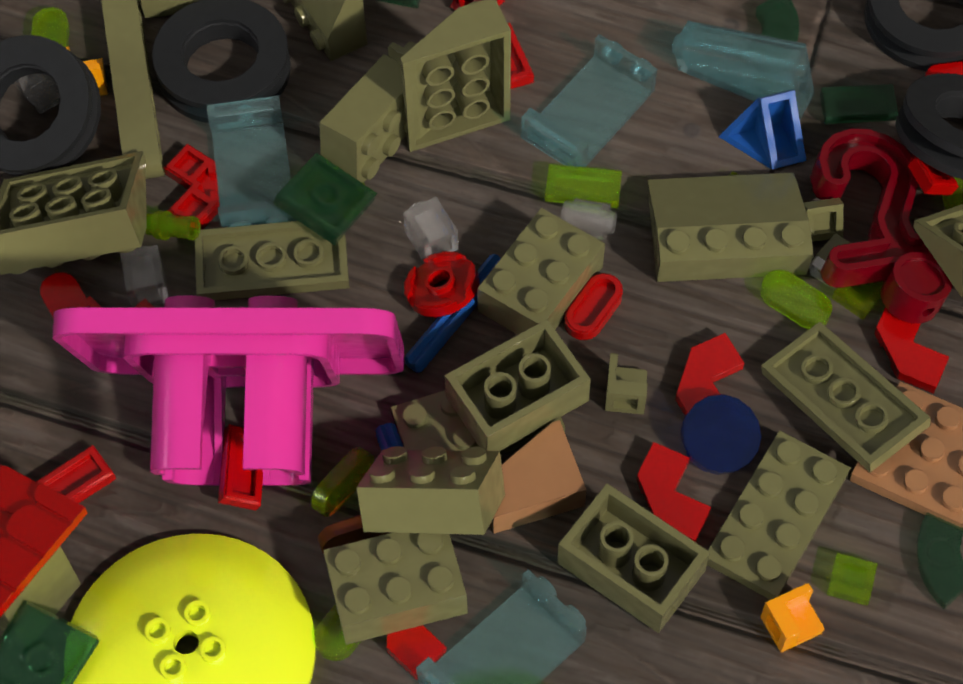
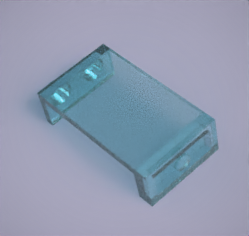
M599 34L595 38L594 57L541 113L529 108L521 117V138L572 171L580 174L655 91L657 68L653 67L646 59L638 58L628 52L619 43L610 41Z
M279 95L207 105L220 201L218 214L222 228L296 221Z
M528 569L522 574V587L435 663L428 657L416 667L418 682L420 684H539L585 642L586 620L574 606L568 605L566 607L556 597L557 592L546 578L543 576L537 578Z

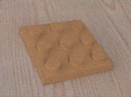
M900 381L897 389L931 417L930 427L871 473L857 462L851 474L850 482L963 532V408Z

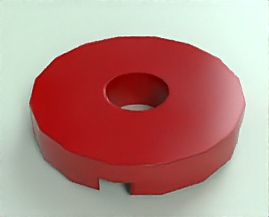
M444 251L423 259L424 264L418 268L414 266L409 271L404 282V294L415 312L426 317H442L462 309L475 297L479 287V274L473 262L468 260L465 255L459 252ZM448 280L443 286L434 287L438 282Z

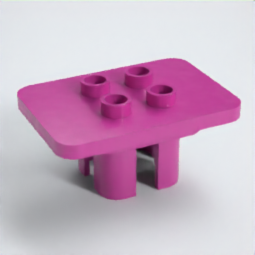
M181 295L166 298L165 308H65L56 310L53 317V340L91 370L108 374L142 375L153 384L150 472L154 475H162V480L171 484L194 486L220 485L225 429L226 388H245L243 469L262 470V486H297L311 483L313 388L338 385L340 383V375H389L404 371V345L395 314L381 309L298 308V300L294 298L270 295L249 298L248 308H215V300L211 298Z

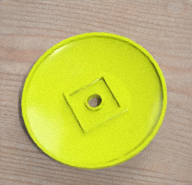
M184 534L171 536L148 543L128 553L104 571L89 588L78 605L68 629L63 656L65 684H310L316 658L315 629L307 601L298 584L290 573L266 552L241 540L223 535ZM194 636L199 640V643L193 652L181 654L176 651V645L181 638Z

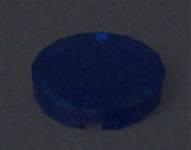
M724 394L708 396L695 403L683 418L680 431L681 441L686 450L685 453L690 457V461L701 470L716 475L736 472L748 465L758 452L761 440L759 421L752 409L738 398Z

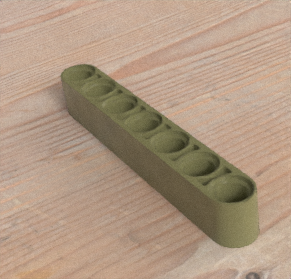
M101 0L122 155L143 151L146 157V179L165 176L139 0Z

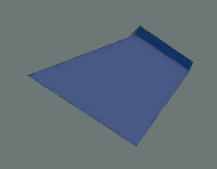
M793 89L757 98L718 136L772 170L806 161L796 94Z

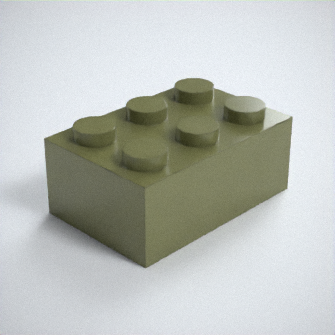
M385 54L319 122L321 170L356 190L367 179L371 180L376 175L380 164L387 156L391 157L396 153L400 142L406 136L401 63Z
M541 207L477 288L478 312L517 335L546 319L556 330L565 318L567 308L592 276L598 274L603 268L605 243Z
M546 319L445 375V391L447 400L478 445L486 451H501L588 402L591 379Z
M402 446L389 447L380 452L356 487L363 532L485 535L505 497L500 451H486L482 447H471L463 451L446 450L443 447H430L425 450H407Z
M607 483L558 544L557 563L659 633L705 572L710 552Z
M389 533L323 550L346 645L468 614L467 594L450 534Z

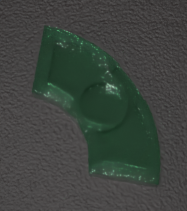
M767 0L756 7L755 15L762 25V34L751 45L750 54L771 76L779 72L787 64L796 48L799 35V17L791 0Z
M927 512L922 521L917 539L918 568L928 591L936 602L945 609L963 592V558L960 552L963 528Z

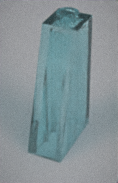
M687 21L681 33L677 34L674 38L672 51L676 56L679 71L749 100L755 101L759 97L793 89L795 90L799 118L801 119L815 94L805 43Z

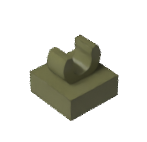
M839 197L804 202L809 219L812 242L831 239L835 233L843 237L844 204Z

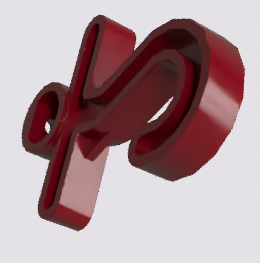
M850 128L835 133L822 145L812 169L810 178L816 197L820 200L841 198L850 181V170H862L870 173L878 180L882 191L869 229L868 240L833 247L821 268V278L826 284L834 288L884 281L880 294L883 304L892 315L908 323L922 324L932 320L949 296L953 284L918 233L914 232L909 221V215L918 187V182L908 168L911 154L903 145L890 136L871 129Z

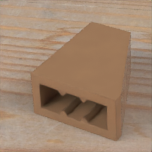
M560 420L549 424L502 464L505 497L490 526L493 534L585 506L587 489Z

